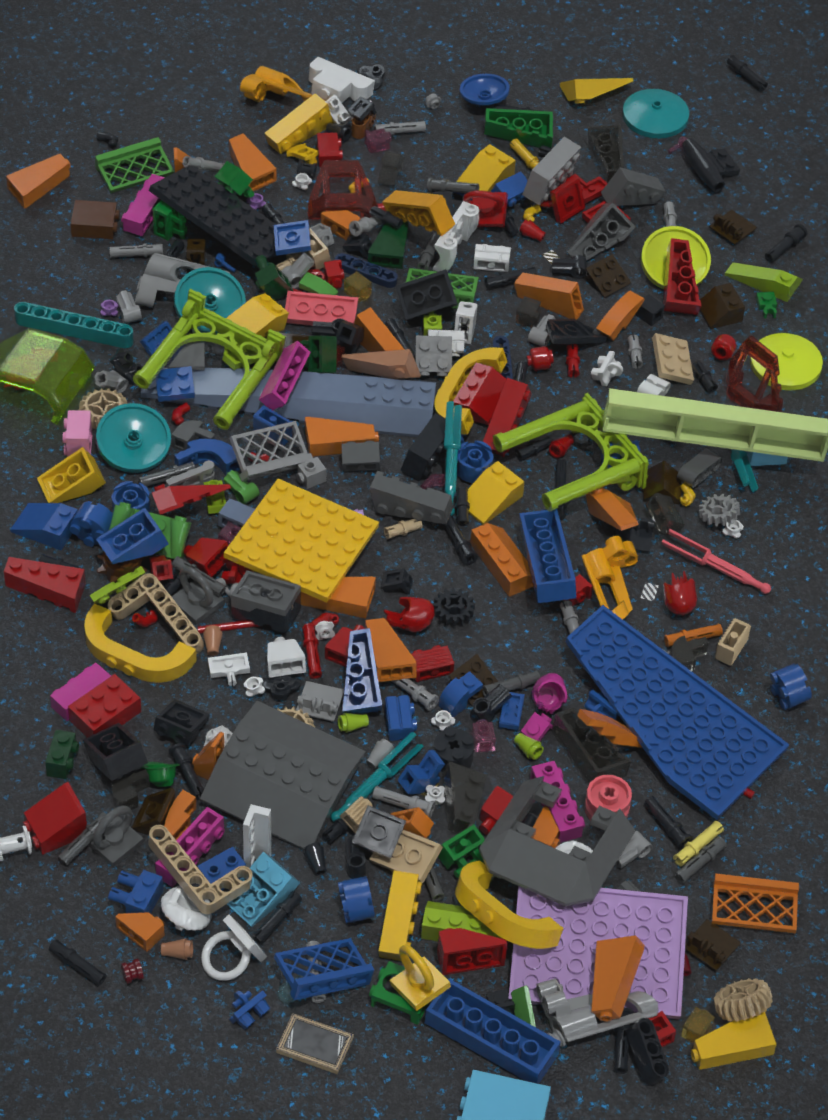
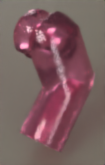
M445 474L430 475L420 487L426 490L435 486H444Z

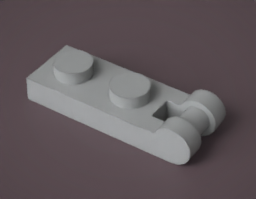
M210 460L205 461L200 467L167 479L166 487L202 485L203 482L213 480L215 477L213 471L214 462Z

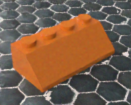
M486 523L471 530L470 542L473 549L508 597L534 587L528 561L503 528Z

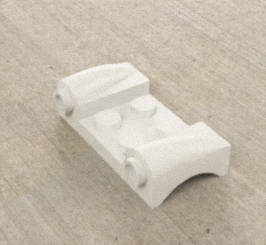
M465 201L462 202L452 217L455 225L443 236H440L434 245L440 258L433 267V270L439 272L446 269L448 272L452 267L457 255V244H460L462 240L468 241L478 226V206Z

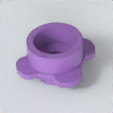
M254 193L253 197H249L246 200L255 210L266 204L263 201V196L259 193Z
M105 300L101 303L102 310L100 314L102 316H116L118 314V303L115 301Z

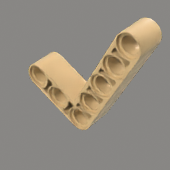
M153 574L143 575L130 584L127 589L109 600L108 608L111 610L112 616L118 620L126 618L145 603L151 601L182 643L195 648L196 653L203 650L204 641L200 633ZM154 583L152 587L147 588L148 584ZM138 594L135 599H130L132 595ZM160 597H165L163 601H157ZM117 606H122L120 610H115ZM171 611H176L174 615L168 616ZM187 625L184 630H179L181 626ZM194 639H197V640H198L197 643H195V644H190V642H191L192 640H194Z
M155 825L150 829L149 847L200 912L211 914L250 889L252 882V871L250 868L239 866L210 884L166 827ZM159 836L163 839L157 840L154 837ZM173 852L175 855H168L166 853ZM179 868H186L187 870L181 871ZM243 877L246 881H241L238 878ZM197 883L200 886L194 887L191 884ZM226 888L230 891L224 892L221 889ZM210 899L212 902L206 903L203 900Z

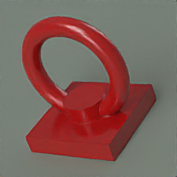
M573 177L563 184L560 183L557 188L550 191L552 200H544L539 205L542 207H553L556 222L563 223L585 209L580 179Z
M477 190L468 192L463 196V201L476 205L479 208V223L477 227L505 226L507 192Z

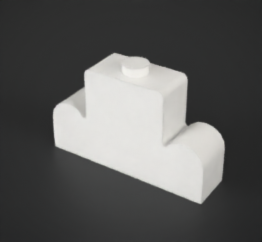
M317 57L310 63L308 80L312 83V95L316 93L324 100H328L333 95H336L341 103L348 97L357 101L360 96L367 100L373 95L375 80L320 57Z

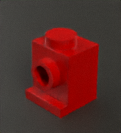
M342 261L324 262L325 281L334 288L342 287V280H344Z
M165 555L149 557L151 574L156 576L159 581L173 579L171 559H166Z
M581 574L575 577L576 598L563 600L571 601L572 606L576 603H581L585 598L590 599L592 596L593 585Z
M663 1011L659 1012L657 1016L647 1018L653 1023L662 1047L674 1042L676 1030Z

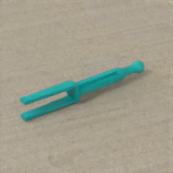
M449 401L446 405L443 447L447 450L445 493L451 495L453 503L456 493L458 450L461 449L462 405L454 406V402ZM454 507L450 514L451 516H453L455 513Z
M731 449L730 458L734 461L743 486L746 487L749 484L752 492L757 491L758 485L747 457V451Z
M411 732L378 763V769L347 798L344 805L338 811L332 812L331 820L333 822L341 818L340 815L359 797H367L386 778H392L424 747L423 744H417L394 767L389 769L386 766L416 736V733Z

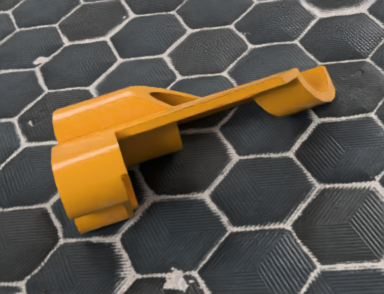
M260 66L255 74L246 76L240 85V91L244 93V97L257 102L263 101L267 90L285 96L289 91L301 95L303 101L312 96V94L303 91L288 75L265 66Z
M613 536L606 540V547L598 548L582 555V562L600 606L604 605L609 609L599 584L608 583L618 604L612 612L623 620L633 609L620 567L636 564L638 562V555L632 541L623 542L620 536Z

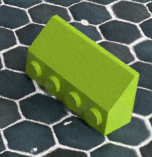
M428 901L426 904L421 939L438 941L439 931L447 928H462L501 938L463 906Z

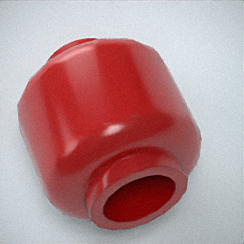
M728 334L719 335L711 346L713 356L723 361L730 359L736 350V341Z
M546 346L532 348L529 355L526 356L528 366H532L534 371L549 369L551 364H554L552 350H548Z

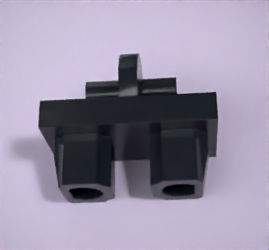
M119 348L110 359V362L115 367L114 371L128 380L129 384H133V376L138 370L142 369V366L132 361L133 357L129 351L124 352L122 348Z

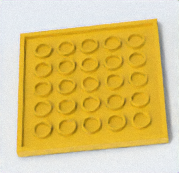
M277 479L227 547L223 558L262 575L300 585L301 592L327 603L379 527V522L281 479Z

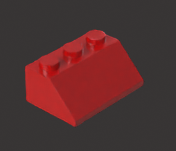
M475 363L453 400L454 406L462 405V408L470 409L475 422L489 425L506 378L491 366Z

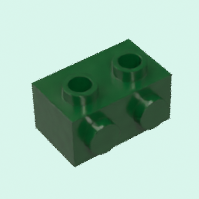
M55 730L45 761L47 777L67 780L69 771L72 770L74 765L75 753L77 754L79 749L76 733Z

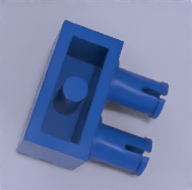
M122 870L118 876L117 883L129 886L133 890L128 893L112 887L108 900L125 905L126 913L149 912L151 914L164 891L163 877L143 870L139 876Z

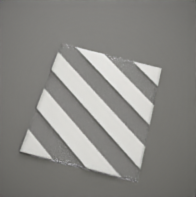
M646 582L641 598L654 601L658 585Z

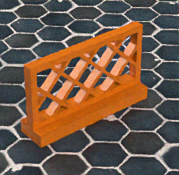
M715 873L712 924L796 933L799 883ZM718 892L727 893L730 898L723 902L718 897ZM748 895L752 900L744 904L738 897ZM766 897L772 903L765 907L759 899ZM783 899L793 900L792 906L788 909L780 902ZM735 901L741 908L733 912L727 905ZM754 903L761 909L755 915L748 908ZM775 905L782 911L777 917L769 911ZM723 908L730 916L718 918L717 912ZM745 911L751 918L744 921L737 915ZM765 913L771 921L769 923H762L758 918ZM787 916L792 921V926L783 925L779 920Z

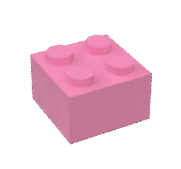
M68 410V417L64 418V429H66L63 432V443H66L64 444V456L68 457L82 447L91 454L93 437L91 411Z

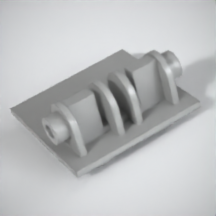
M306 681L301 696H298L296 711L302 709L303 714L308 713L311 717L334 722L344 689Z

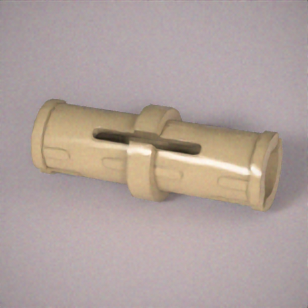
M402 520L396 525L384 527L383 532L386 539H390L399 535L405 536L408 532L422 529L423 525L421 520Z

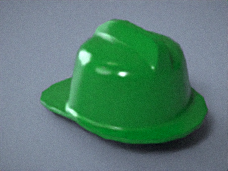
M148 762L142 768H145L148 779L152 784L157 787H167L173 785L176 766L180 764Z

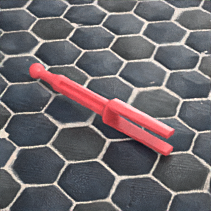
M669 529V535L705 553L703 559L662 540L661 544L702 566L707 564L743 584L752 585L760 589L763 594H768L771 591V586L768 583H762L754 579L744 570L713 555L710 549L672 529Z

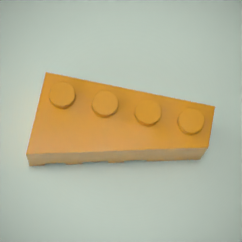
M395 190L382 201L385 210L403 219V222L409 221L416 227L421 225L429 232L437 231V235L443 236L455 225L443 195Z

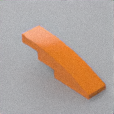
M579 710L577 716L587 726H592L600 735H604L613 744L642 747L637 741V736L620 722L597 712Z

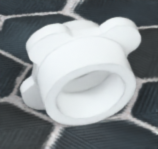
M300 173L296 175L292 185L306 190L308 185L312 183V179L307 174Z
M732 519L731 524L725 523L726 527L722 531L724 535L734 538L741 536L740 531L743 530L744 526L738 520Z
M321 621L315 626L317 631L316 638L319 641L323 640V638L327 639L335 636L333 622Z
M250 677L244 682V687L247 690L246 696L252 697L253 695L265 692V688L262 686V678Z
M441 710L431 719V723L437 725L443 731L446 727L455 723V718L451 717L448 711Z
M428 785L426 787L427 795L425 796V801H435V805L445 802L444 793L446 788L444 786L433 787Z

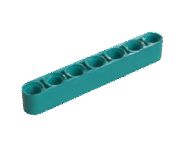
M19 302L14 306L15 321L20 326L120 348H130L134 344L133 328L128 324L27 302Z

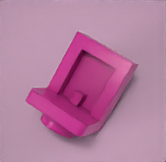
M534 712L521 732L540 742L549 728L553 730L555 726L550 723L552 719L542 713L540 716Z

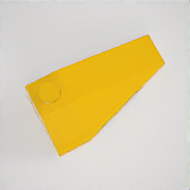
M633 78L574 79L561 82L560 87L568 101L582 104L585 103V100L592 99L633 82Z

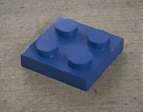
M308 220L274 225L275 251L277 256L311 251Z
M191 366L162 369L157 375L158 402L195 398Z

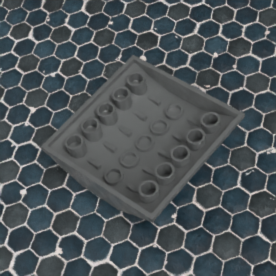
M256 701L237 725L219 756L200 797V801L242 821L245 820L251 804L271 809V835L304 850L307 845L316 843L366 751L260 701Z

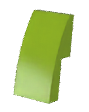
M210 480L203 482V485L223 484L222 480ZM224 491L205 497L208 514L219 513L226 504Z

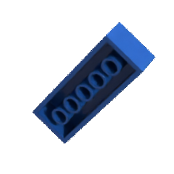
M557 509L553 511L542 510L519 513L520 532L537 602L547 603L576 598V580Z
M448 979L451 987L433 999L425 1013V1024L519 1078L539 1084L558 1057L561 1041L453 980Z

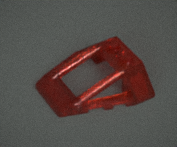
M358 160L324 161L308 202V219H321V213L325 211L342 210L360 211V218L373 217L369 212L371 207H377V202ZM329 177H354L355 193H330ZM322 180H323V195L319 196V192H320V188H321V184H322ZM362 184H363V187H364V191H365L366 196H364V195L362 194Z
M752 335L742 343L729 362L726 376L727 396L741 407L782 412L783 398L779 395L782 389L777 378L780 375L778 356ZM747 355L766 368L755 396L742 386L744 372L741 369ZM771 377V394L762 399Z

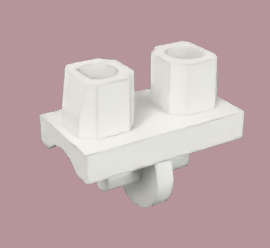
M336 95L325 101L328 103L332 120L335 124L345 125L353 119Z
M609 351L607 356H599L597 360L599 368H593L591 371L593 380H600L602 386H607L612 377L620 376L623 372L621 363L614 359V351Z

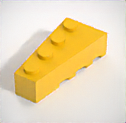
M316 93L264 133L267 143L279 154H282L315 136L317 133L324 131L328 123H333L328 103Z
M393 871L379 946V957L401 961L399 956L400 947L402 945L411 947V942H408L409 935H413L415 922H412L413 915H417L419 902H416L417 895L421 894L422 882H419V874Z

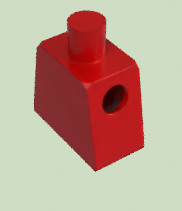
M201 538L194 546L187 545L184 554L188 563L191 565L195 564L200 571L213 577L228 561V559L223 557L229 545L225 540Z
M356 625L353 630L342 627L326 644L325 659L347 667L350 631L365 628L361 625Z
M498 785L481 808L480 820L483 823L479 826V829L485 835L490 833L513 798L511 794Z

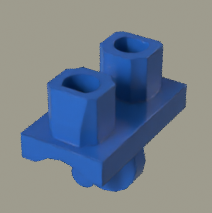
M594 690L590 691L588 694L589 698L584 707L589 711L597 712L616 720L619 715L602 691L599 693Z
M263 990L250 1001H248V998L252 996L250 991L244 994L241 991L235 992L234 997L236 1000L232 1003V1006L235 1009L238 1006H241V1008L229 1020L233 1024L237 1021L243 1029H246L255 1021L249 1014L251 1009H254L259 1017L263 1016L270 1009L264 999L267 995Z

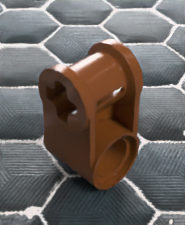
M369 113L362 121L353 118L351 136L356 139L364 138L374 125L376 114Z

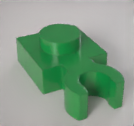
M757 292L756 300L759 310H763V318L766 319L768 313L772 314L773 318H776L777 302L774 292Z

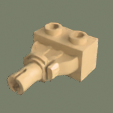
M310 228L311 251H305L304 253L314 260V265L312 266L314 269H321L324 267V262L331 261L329 250ZM303 252L287 254V259L276 266L281 271L286 266H292Z

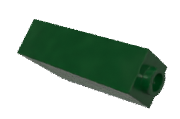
M403 222L399 229L385 223L369 249L368 262L381 267L403 269L410 222Z

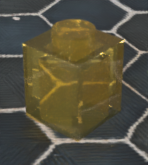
M358 271L344 279V293L350 297H358V303L369 298L372 282Z
M695 1007L683 1025L681 1037L694 1043L696 1039L711 1031L715 1017L707 1010Z

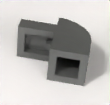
M186 421L180 424L171 434L172 447L184 451L187 449L188 442L198 439H215V434L203 429V422Z

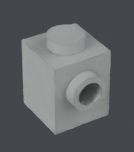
M318 457L298 464L297 480L306 489L326 482V468Z

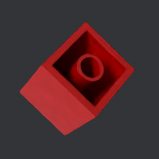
M69 782L64 783L25 811V821L22 822L23 826H26L27 831L32 836L31 841L34 848H39L42 855L72 843L86 829L85 826L87 825L86 812Z

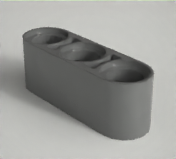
M706 448L681 467L677 478L694 488L720 467L722 457Z

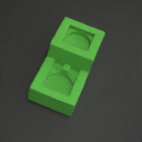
M306 272L299 282V288L308 292L338 295V290L332 285L309 272Z

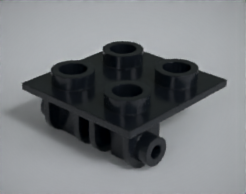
M638 517L637 526L622 531L615 528L614 536H620L623 542L632 541L637 551L650 552L654 521H651L650 518H641L640 521Z

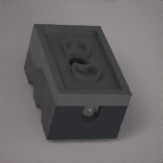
M246 571L240 582L234 583L229 592L232 618L241 621L250 619L258 626L271 625L273 630L283 633L287 632L301 609L300 585L251 571Z

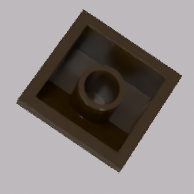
M731 283L715 286L700 299V313L710 329L743 322L745 306Z

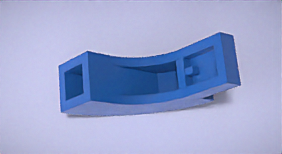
M216 439L190 441L187 443L186 450L180 451L175 455V465L177 466L192 461L195 465L210 460L225 475L231 470H241L233 447Z

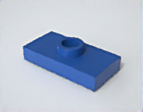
M168 321L162 322L140 340L149 356L156 351L172 330Z
M510 692L512 697L502 705L499 727L519 730L525 694Z

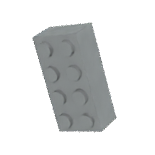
M563 137L532 169L522 195L538 205L544 200L547 201L551 196L550 191L557 188L560 183L563 184L568 175L571 176L575 171L576 167L574 164L577 163L581 156L579 154L581 146Z

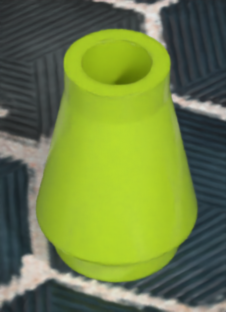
M343 713L338 716L339 730L345 733L369 725L367 714Z
M519 733L514 739V743L520 747L529 759L536 760L542 755L544 748L541 742L522 733Z

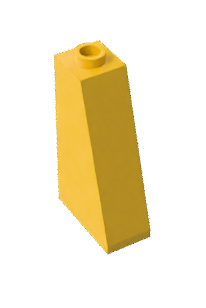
M765 1012L754 1016L753 1019L748 1018L738 1022L733 1020L696 1039L694 1047L691 1049V1057L693 1062L697 1063L698 1069L701 1070L774 1055L776 1041Z

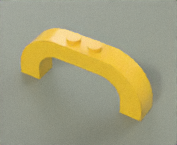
M494 347L479 349L459 359L445 377L440 389H438L434 401L437 414L446 419L447 402L454 400L475 363L491 366L501 374L508 362L504 349ZM462 408L461 434L468 435L474 420L470 409Z
M94 603L86 615L84 626L86 644L89 651L99 661L111 668L124 672L128 676L153 683L168 682L186 674L197 661L196 649L180 641L169 654L163 657L153 658L145 656L105 636L106 630L112 624L111 610Z
M471 862L462 868L455 889L456 898L466 910L490 930L511 943L528 948L545 949L558 946L563 931L562 926L550 917L528 919L509 910L486 891L489 888L493 874L488 872L483 862Z

